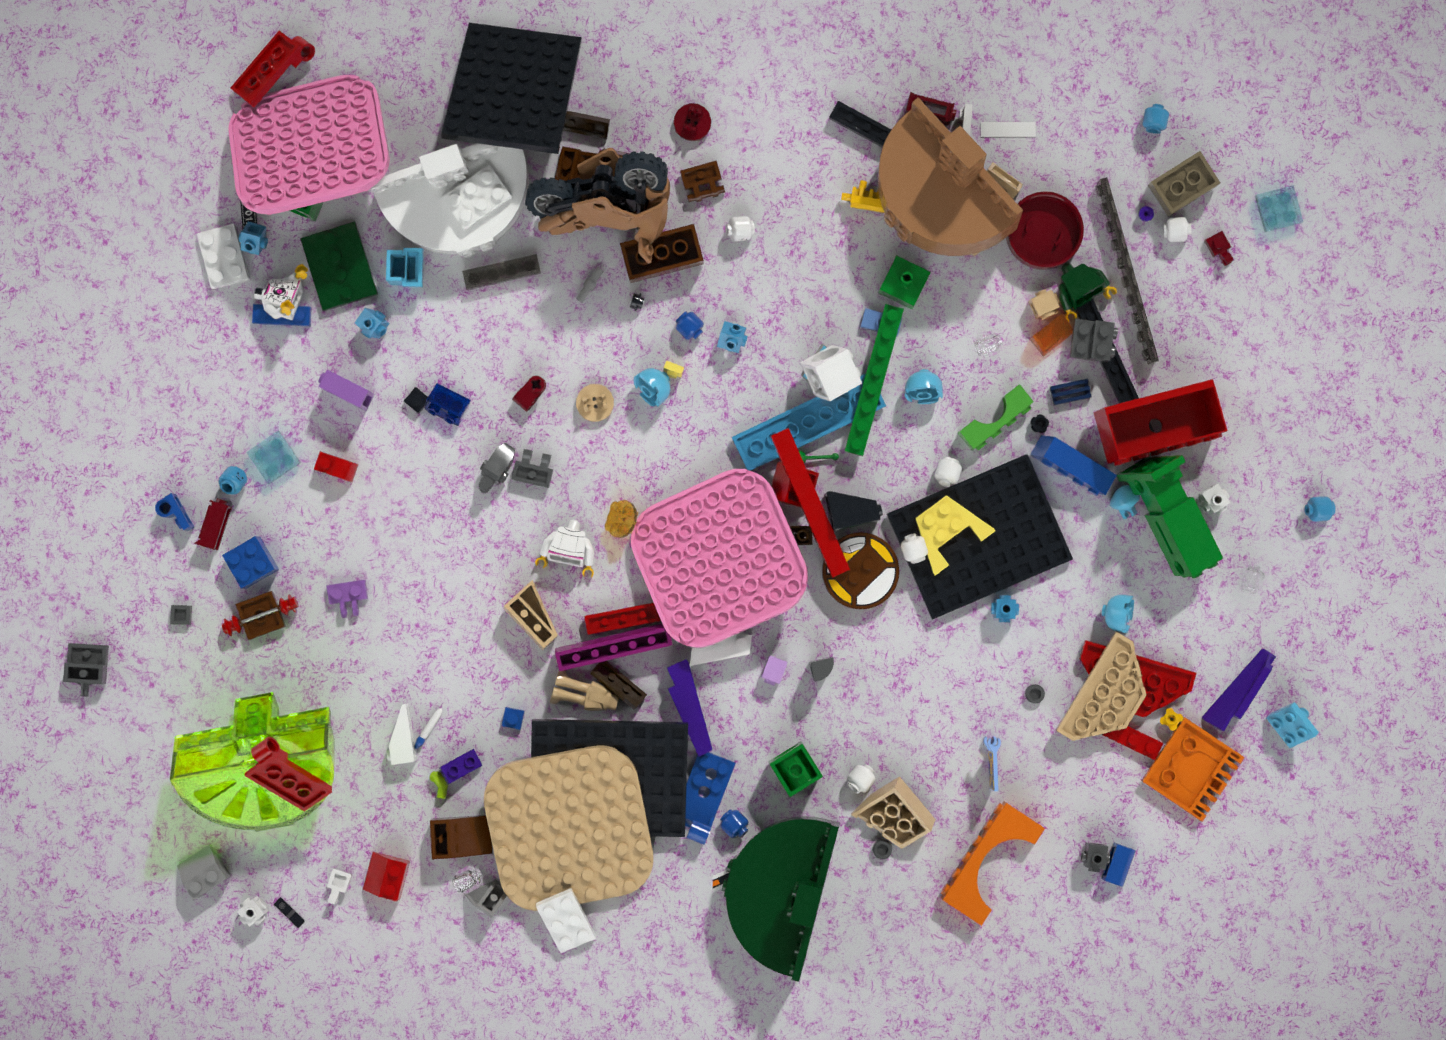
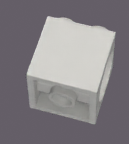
M831 345L800 362L814 396L832 401L862 384L860 379L861 373L853 363V354L846 348Z

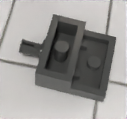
M68 643L63 682L80 684V696L89 697V685L106 684L109 645Z

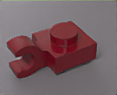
M1223 231L1204 240L1212 256L1219 255L1224 266L1234 261L1232 255L1227 251L1231 248V245Z

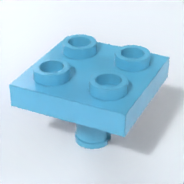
M1295 702L1270 713L1266 717L1289 748L1312 739L1319 733L1308 719L1309 712L1305 708H1299Z

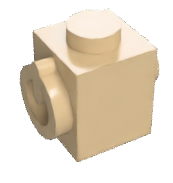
M1046 289L1035 293L1036 297L1028 301L1036 319L1041 317L1042 320H1045L1059 313L1057 309L1060 307V300L1058 295L1054 294L1052 290L1048 292Z

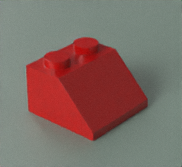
M778 462L771 487L780 503L801 508L782 462ZM807 469L816 488L819 473Z
M373 851L363 890L381 898L393 901L400 900L410 861Z

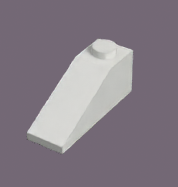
M409 703L402 704L389 743V750H387V759L391 761L392 765L417 761Z

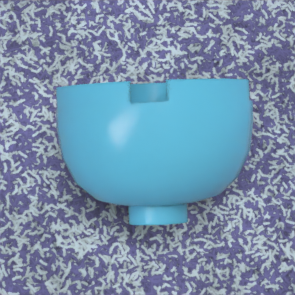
M648 368L634 376L633 381L636 389L640 388L643 392L640 393V396L653 407L657 405L658 407L668 398L671 391L670 378L665 372Z
M922 369L912 374L905 384V398L910 402L914 399L919 400L918 404H932L938 402L939 397L943 398L942 381L929 370Z
M1119 594L1113 596L1107 605H1103L1102 616H1105L1106 624L1113 631L1128 633L1130 625H1127V622L1132 620L1134 611L1133 596Z

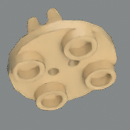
M590 384L579 392L576 398V407L584 419L591 422H599L611 415L614 408V398L605 386Z

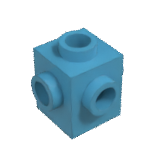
M248 221L239 235L241 251L259 255L263 249H266L268 244L266 226Z
M365 308L355 321V324L362 329L361 333L369 339L371 337L378 339L382 337L390 323L385 320L386 316L383 313Z
M724 321L717 347L739 353L741 346L745 347L748 338L745 335L746 327Z
M999 595V599H994V603H991V614H993V618H999V622L1010 623V619H1016V615H1019V604H1016V600L1011 599L1009 595ZM1005 605L1009 606L1007 613L1003 611Z

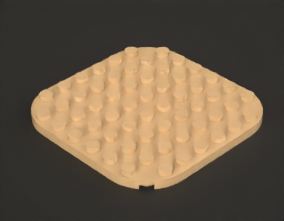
M597 745L516 760L501 766L489 779L484 792V807L498 874L505 894L516 905L524 909L538 911L536 908L537 902L572 888L580 904L619 897L636 891L650 876L653 867V848L638 773L630 758L617 749Z

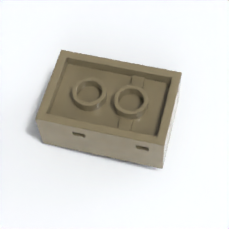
M1201 151L1151 181L1148 186L1166 215L1170 217L1216 188L1221 182Z

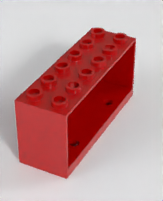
M1213 379L1104 407L1093 412L1107 463H1114L1115 466L1132 460H1140L1150 455L1155 456L1167 451L1170 452L1222 437L1221 433L1228 431ZM1152 419H1157L1161 422L1162 427L1158 433L1152 432L1149 428V422Z

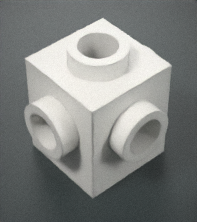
M1218 483L1213 484L1198 494L1202 501L1200 503L1202 508L1210 514L1216 512L1218 515L1227 509L1226 505L1231 503L1228 492L1224 488L1221 489Z
M256 896L251 900L248 897L240 904L241 909L237 913L239 914L240 921L250 927L254 923L257 926L266 919L264 915L269 910L266 903Z

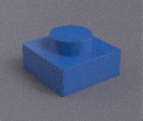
M505 707L502 726L521 730L525 711Z

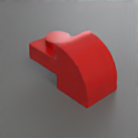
M320 451L314 470L353 483L359 464Z

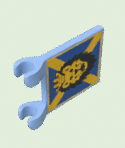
M985 736L983 742L988 749L989 786L991 790L998 791L997 751L1001 745V740L993 736V743H991V738L987 740Z

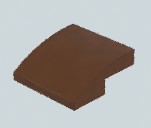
M562 146L555 180L561 179L566 181L578 177L581 178L577 168L578 164L597 153L584 152L580 149Z

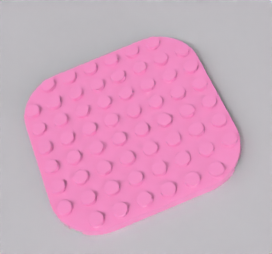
M341 75L267 93L255 108L247 102L241 105L242 109L237 114L234 113L229 122L228 129L236 192L241 203L247 209L259 214L272 215L368 191L384 177L389 167L390 156L380 99L374 85L368 80L360 79L359 76Z
M747 469L725 471L650 506L636 520V525L631 534V547L665 630L673 639L685 646L694 648L708 647L776 617L793 608L800 601L806 590L808 570L805 560L773 488L758 473Z

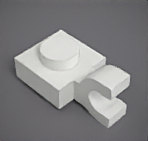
M333 868L327 885L328 888L332 889L328 903L337 904L340 892H347L352 874Z

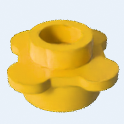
M1173 708L1166 709V714L1160 718V723L1169 727L1171 731H1175L1179 722L1183 721L1182 714H1177Z

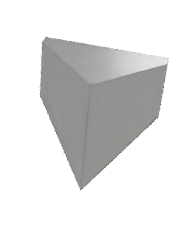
M496 879L463 892L477 909L490 918L493 917L507 896L501 883Z

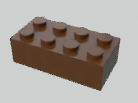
M694 224L662 232L651 244L654 253L649 264L638 253L639 242L633 239L620 243L630 284L704 264Z

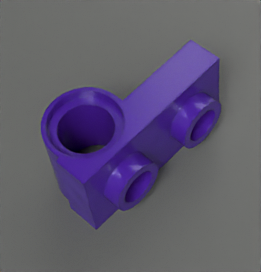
M472 749L439 767L447 784H450L483 765L475 750Z

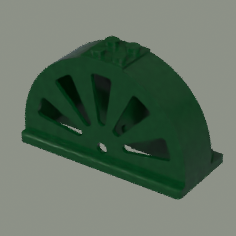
M802 816L787 818L775 822L758 832L745 845L739 855L729 860L726 872L730 874L728 878L724 879L721 890L725 892L724 897H726L731 927L743 948L765 967L780 974L792 977L791 980L799 982L840 825V822L818 817Z

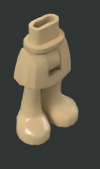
M566 670L558 671L555 685L582 691L586 695L571 693L554 686L550 699L551 704L569 701L583 705L584 710L588 711L616 710L619 698L615 694H611L608 688L596 681H592L589 684L574 680L567 676Z

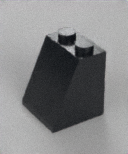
M833 491L825 493L833 531L881 520L880 516L883 515L881 504L877 505L876 500Z

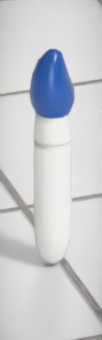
M442 708L435 711L420 736L416 739L415 749L424 744L425 739L440 719Z

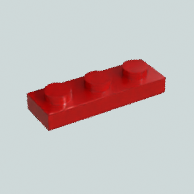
M1129 726L1125 729L1102 734L1153 760H1156L1163 745L1162 742Z

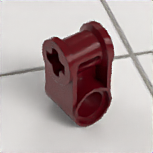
M532 376L519 389L512 400L526 412L529 411L539 396L545 391L546 381L540 376ZM540 380L541 388L533 389V387L535 386L533 382H538Z

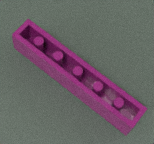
M657 624L555 648V656L559 671H564L672 646L673 643L672 637L667 633L663 624Z

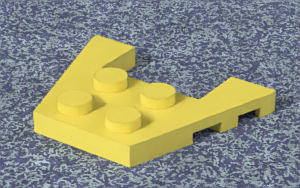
M947 495L915 518L920 536L924 538L928 549L927 557L934 576L949 566L938 551V548L966 527L970 526L980 541H983L995 532L994 528Z

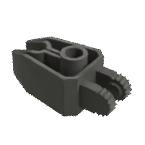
M504 443L496 448L488 461L485 460L480 467L483 477L480 480L481 482H479L481 493H488L494 483L496 485H499L500 482L504 483L509 475L507 471L513 463L515 448Z

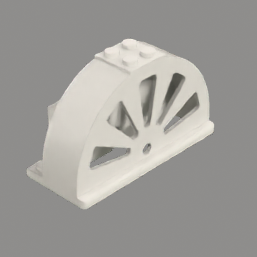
M457 144L420 156V164L388 174L371 187L386 219L400 234L412 243L429 251L443 254H459L467 258L475 255L477 250L481 249L484 252L493 249L496 241L505 235L516 222L525 204L526 192L529 186V170L523 149L485 144H474L460 149ZM487 165H490L512 198L464 230L441 197Z

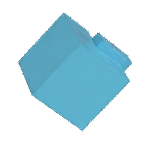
M403 248V251L387 250L386 281L390 285L423 288L424 249Z

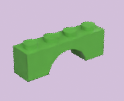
M1020 384L1002 397L1004 410L998 421L985 424L973 420L958 432L971 451L975 448L980 450L987 444L986 439L990 436L994 439L1002 432L1000 428L1005 424L1009 427L1017 421L1015 417L1019 413L1024 415L1032 409L1030 405L1034 401Z

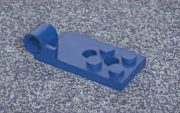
M710 752L701 756L697 755L686 785L685 826L690 828L686 838L705 845L736 762ZM712 768L717 772L714 779L706 777L705 772L707 769ZM705 786L709 789L710 793L707 797L699 795L698 790L700 787Z

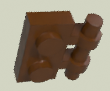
M717 160L680 171L685 190L693 188L694 194L687 195L689 203L693 201L700 202L704 198L711 196L714 198L718 197V194L725 193L724 185L716 187L715 182L722 180ZM709 184L710 189L699 191V186Z

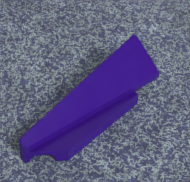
M685 659L667 667L674 686L667 689L682 722H688V735L698 756L712 751V745L689 662Z

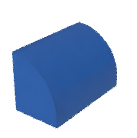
M1114 842L1110 852V863L1106 865V870H1104L1101 879L1123 887L1136 850Z

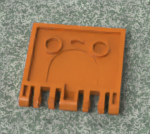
M1183 717V721L1179 722L1177 729L1172 733L1141 781L1203 822L1207 815L1195 808L1196 805L1209 813L1211 809L1206 804L1201 803L1200 799L1204 795L1211 802H1216L1217 798L1206 790L1209 788L1216 794L1221 795L1227 783L1216 777L1217 773L1230 781L1232 776L1221 770V767L1225 763L1229 768L1237 770L1238 766L1227 758L1230 757L1241 764L1245 757Z

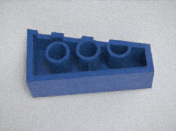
M1041 435L1030 456L1038 459L1044 465L1057 470L1056 472L1060 475L1073 479L1072 482L1087 487V491L1096 496L1098 494L1106 495L1117 476L1056 437Z

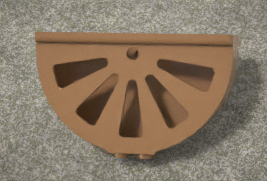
M919 98L912 102L911 110L895 124L887 136L880 156L878 192L882 208L885 212L884 221L890 228H895L898 232V237L903 242L906 241L909 245L912 243L928 252L945 256H965L979 253L995 246L1017 230L1023 209L984 169L987 154L961 126L951 133Z

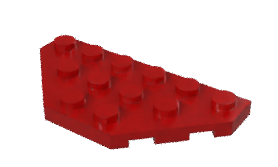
M1084 640L1079 659L1089 675L1106 646ZM1136 655L1146 697L1135 715L1146 717L1157 709L1192 691L1196 672Z

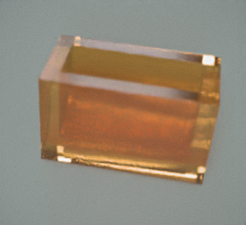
M1060 314L1032 336L1030 341L1044 357L1070 337L1073 329L1065 316Z

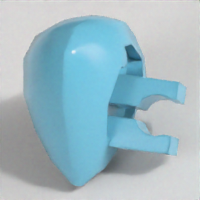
M1130 485L1121 486L1114 492L1110 500V506L1113 509L1119 510L1123 519H1127L1129 517L1127 511L1131 513V516H1135L1138 513L1134 505L1140 500V495H1134Z

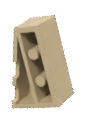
M532 580L506 603L503 609L543 651L557 638L558 634Z

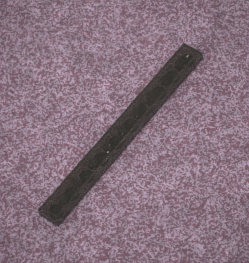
M1107 177L1102 178L1097 182L1095 189L1097 196L1101 197L1102 204L1100 207L1102 214L1106 215L1107 218L1106 229L1112 236V250L1116 251L1118 257L1116 265L1119 270L1121 269L1123 275L1121 282L1123 287L1127 289L1128 295H1126L1128 306L1132 307L1133 313L1131 317L1133 324H1136L1138 328L1136 335L1138 342L1142 343L1143 360L1147 361L1148 365L1154 364L1159 361L1109 181Z

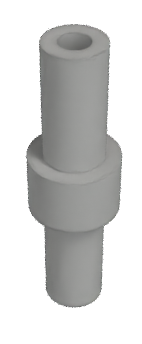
M597 267L589 279L587 278L583 284V289L576 298L578 301L583 303L589 292L594 290L596 287L595 283L603 273L602 269Z

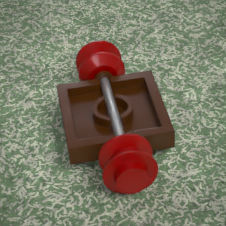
M269 591L235 604L240 619L234 615L230 621L224 618L222 628L225 634L232 636L234 631L241 633L243 626L248 640H252L286 627L281 612L288 616L290 610L296 613V608L299 605L296 598L291 597L290 594L287 600L281 597L278 605L274 592Z

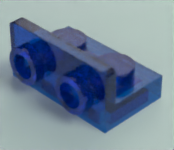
M436 383L426 399L425 410L433 416L444 419L449 424L459 426L461 418L470 405L471 400Z

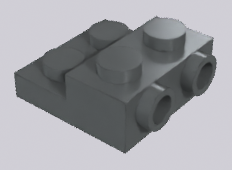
M1075 319L1069 357L1109 362L1110 358H1114L1115 347H1112L1113 339H1116L1118 334V328H1114L1115 323Z

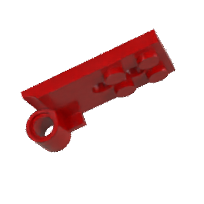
M279 30L230 88L255 108L290 65L296 68L302 61L307 62L314 57L315 47L301 36H296L291 40Z
M267 737L252 748V756L258 764L245 772V777L305 812L332 793L331 785L288 760V753L280 749L278 742L274 738Z

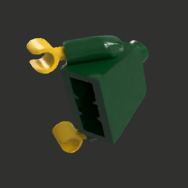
M1070 262L1065 263L1061 267L1064 275L1061 276V283L1059 285V300L1063 310L1066 311L1064 320L1068 323L1069 314L1073 315L1074 320L1077 319V314L1071 310L1072 307L1075 310L1102 293L1106 299H1111L1108 293L1109 290L1113 295L1117 293L1115 287L1109 286L1110 282L1102 270L1088 267L1085 264H1080L1074 268Z

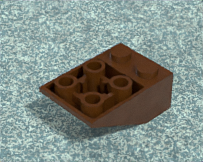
M486 815L433 818L430 820L432 860L493 854Z

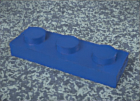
M253 304L252 323L311 327L312 307L298 306L293 320H289L283 317L274 319L264 310L263 304Z

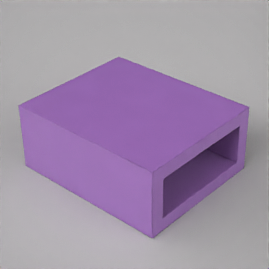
M329 370L326 373L323 372L318 380V383H320L318 387L364 411H367L375 395L369 390Z

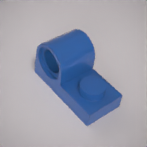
M170 493L156 503L155 511L159 516L165 518L176 516L174 520L179 529L189 531L194 528L192 521L176 494ZM168 503L170 505V511L165 514L163 512V507L165 504Z

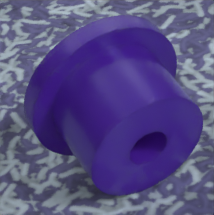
M1144 206L1139 210V218L1142 221L1148 222L1154 217V211L1149 206Z

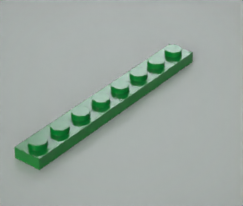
M889 304L884 306L844 452L862 457L864 455L904 311L903 308Z

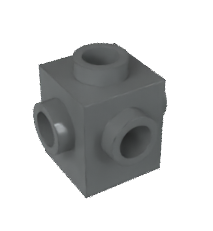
M1085 843V851L1082 850L1081 862L1088 868V871L1100 872V869L1106 870V865L1110 863L1107 845Z

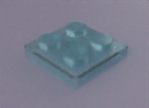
M1294 185L1255 196L1264 232L1303 223Z
M280 431L275 432L246 452L268 484L301 463Z

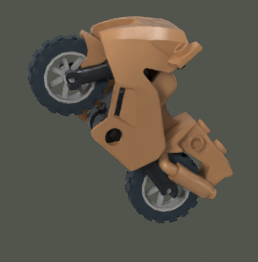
M607 148L578 164L577 168L581 178L578 177L566 181L561 179L555 180V178L551 177L550 179L541 178L540 180H534L533 184L530 183L527 188L525 205L528 211H532L534 216H539L541 219L538 223L539 231H549L551 235L572 233L575 230L581 231L596 225L619 230L637 228L634 239L639 242L638 253L649 264L654 253L651 244L661 235L667 220L670 195L667 164L662 162L660 157H655L652 153L646 154L643 151L636 153L635 151L619 157L613 148ZM609 157L611 160L609 162H602L600 158Z

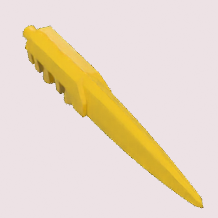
M861 180L858 189L853 186L852 194L842 192L841 200L850 201L851 208L885 213L878 190L877 192H873V189L866 191L867 181Z

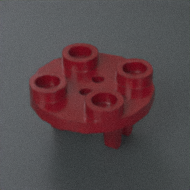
M689 103L683 105L674 116L676 133L687 141L702 140L711 129L710 113L700 104Z

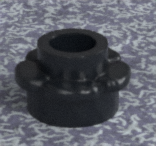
M641 293L633 294L630 308L635 309V311H637V308H642L644 298L641 297Z
M1039 414L1031 419V429L1034 432L1044 433L1049 426V420L1044 415Z

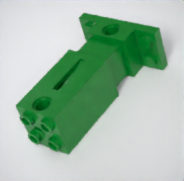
M1183 455L1145 457L1116 474L1119 482L1129 483L1134 495H1141L1149 512L1144 516L1174 576L1197 578L1203 574L1202 571L1205 569H1211L1218 565V561L1222 560L1223 556L1194 497H1187L1179 481L1183 477L1180 465L1186 462Z

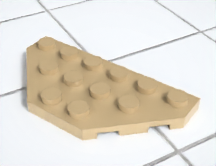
M1115 631L1056 728L1057 732L1075 741L1127 728L1146 697L1133 641Z

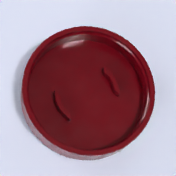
M1037 192L1023 198L1018 203L1023 212L1017 230L1006 237L1010 251L1018 261L1034 269L1049 270L1065 264L1075 255L1083 240L1084 225L1079 210L1068 198L1054 192Z

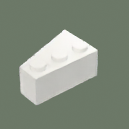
M738 633L708 647H692L690 666L750 654L752 635Z

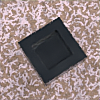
M415 387L405 398L404 402L419 414L431 399Z

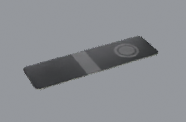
M281 897L274 903L297 928L305 922Z

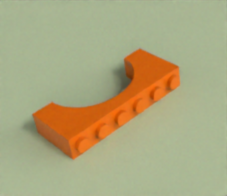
M1005 801L996 806L993 812L995 813L992 820H987L983 826L984 832L981 836L978 835L972 843L973 849L971 852L967 851L962 858V866L960 869L956 868L951 875L952 881L941 890V899L981 926L992 911L982 900L977 884L978 871L984 857L995 846L1008 840H1025L1035 845L1045 830L1044 827Z

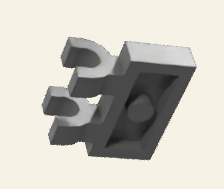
M524 449L522 461H515L511 479L549 488L554 470L548 468L552 455L543 453L541 464L537 466L530 464L533 451Z

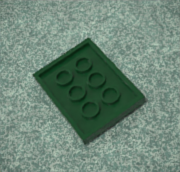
M355 221L300 238L322 311L325 312L378 295Z

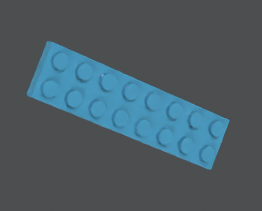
M866 374L860 377L862 384L832 401L815 397L733 436L732 440L746 469L752 471L779 458L770 436L789 428L797 448H800L852 423ZM881 394L876 411L886 407Z

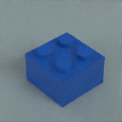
M259 536L252 537L222 555L241 589H247L279 570Z

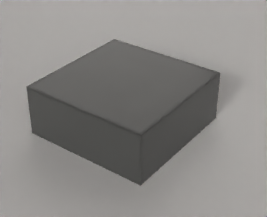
M171 605L170 624L191 625L192 606Z

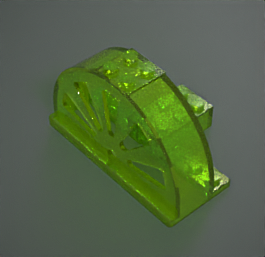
M273 692L235 699L233 725L175 736L170 782L175 787L182 801L191 810L213 823L234 829L255 830V832L294 825V822L303 819L316 810L326 797L304 812L245 777V772L258 764L253 758L251 750L265 738L272 737L278 742L280 749L288 753V760L332 786L335 769V738L331 727L330 707L279 716V706Z

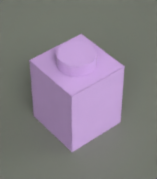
M769 655L761 676L765 678L764 682L775 686V683L780 684L788 662Z

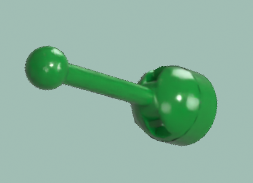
M799 451L804 463L806 460H838L839 458L837 453L832 455L806 456L803 451Z

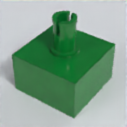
M896 255L878 293L913 309L931 272Z

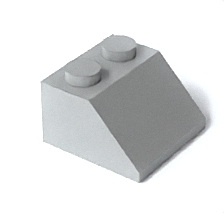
M211 844L177 865L182 883L193 901L231 877Z

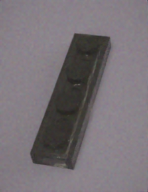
M537 254L464 270L462 273L465 287L468 291L541 274Z

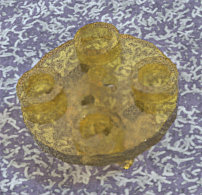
M627 500L614 501L610 505V511L605 523L606 531H609L616 538H624L632 534L639 513L636 511L634 504Z

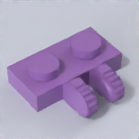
M366 580L326 585L329 604L340 603L342 618L347 617L346 602L352 601L353 615L359 616L357 600L368 599Z

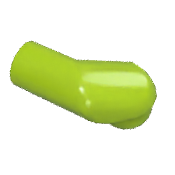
M439 771L431 772L429 779L438 787L437 798L446 799L448 784Z

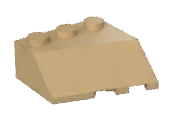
M900 776L870 794L851 813L855 818L859 817L865 821V825L871 829L874 827L880 831L883 837L901 849L931 832L936 820Z

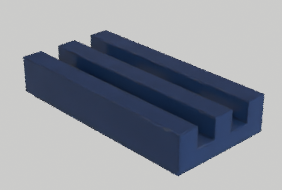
M1088 379L1050 386L1053 405L1092 397ZM1084 384L1082 388L1055 393L1057 389ZM1085 391L1086 395L1058 401L1056 399L1059 396Z

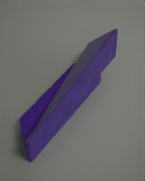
M1261 649L1206 711L1202 719L1220 731H1225L1232 717L1241 719L1272 671L1273 666L1271 664L1276 656L1265 649Z

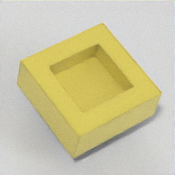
M666 361L663 371L669 377L676 379L677 377H682L684 367Z

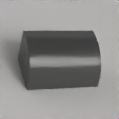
M833 657L809 662L813 681L823 680L831 673L834 665Z

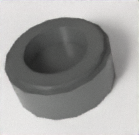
M1032 684L1026 688L1025 697L1031 703H1040L1045 697V692L1041 686Z
M880 839L874 843L872 851L877 858L886 859L891 855L892 847L888 841Z

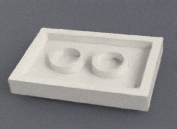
M487 165L441 198L462 228L466 230L512 198V196L492 167Z
M235 224L197 233L211 289L250 280Z
M572 888L536 903V908L560 953L596 939V934Z

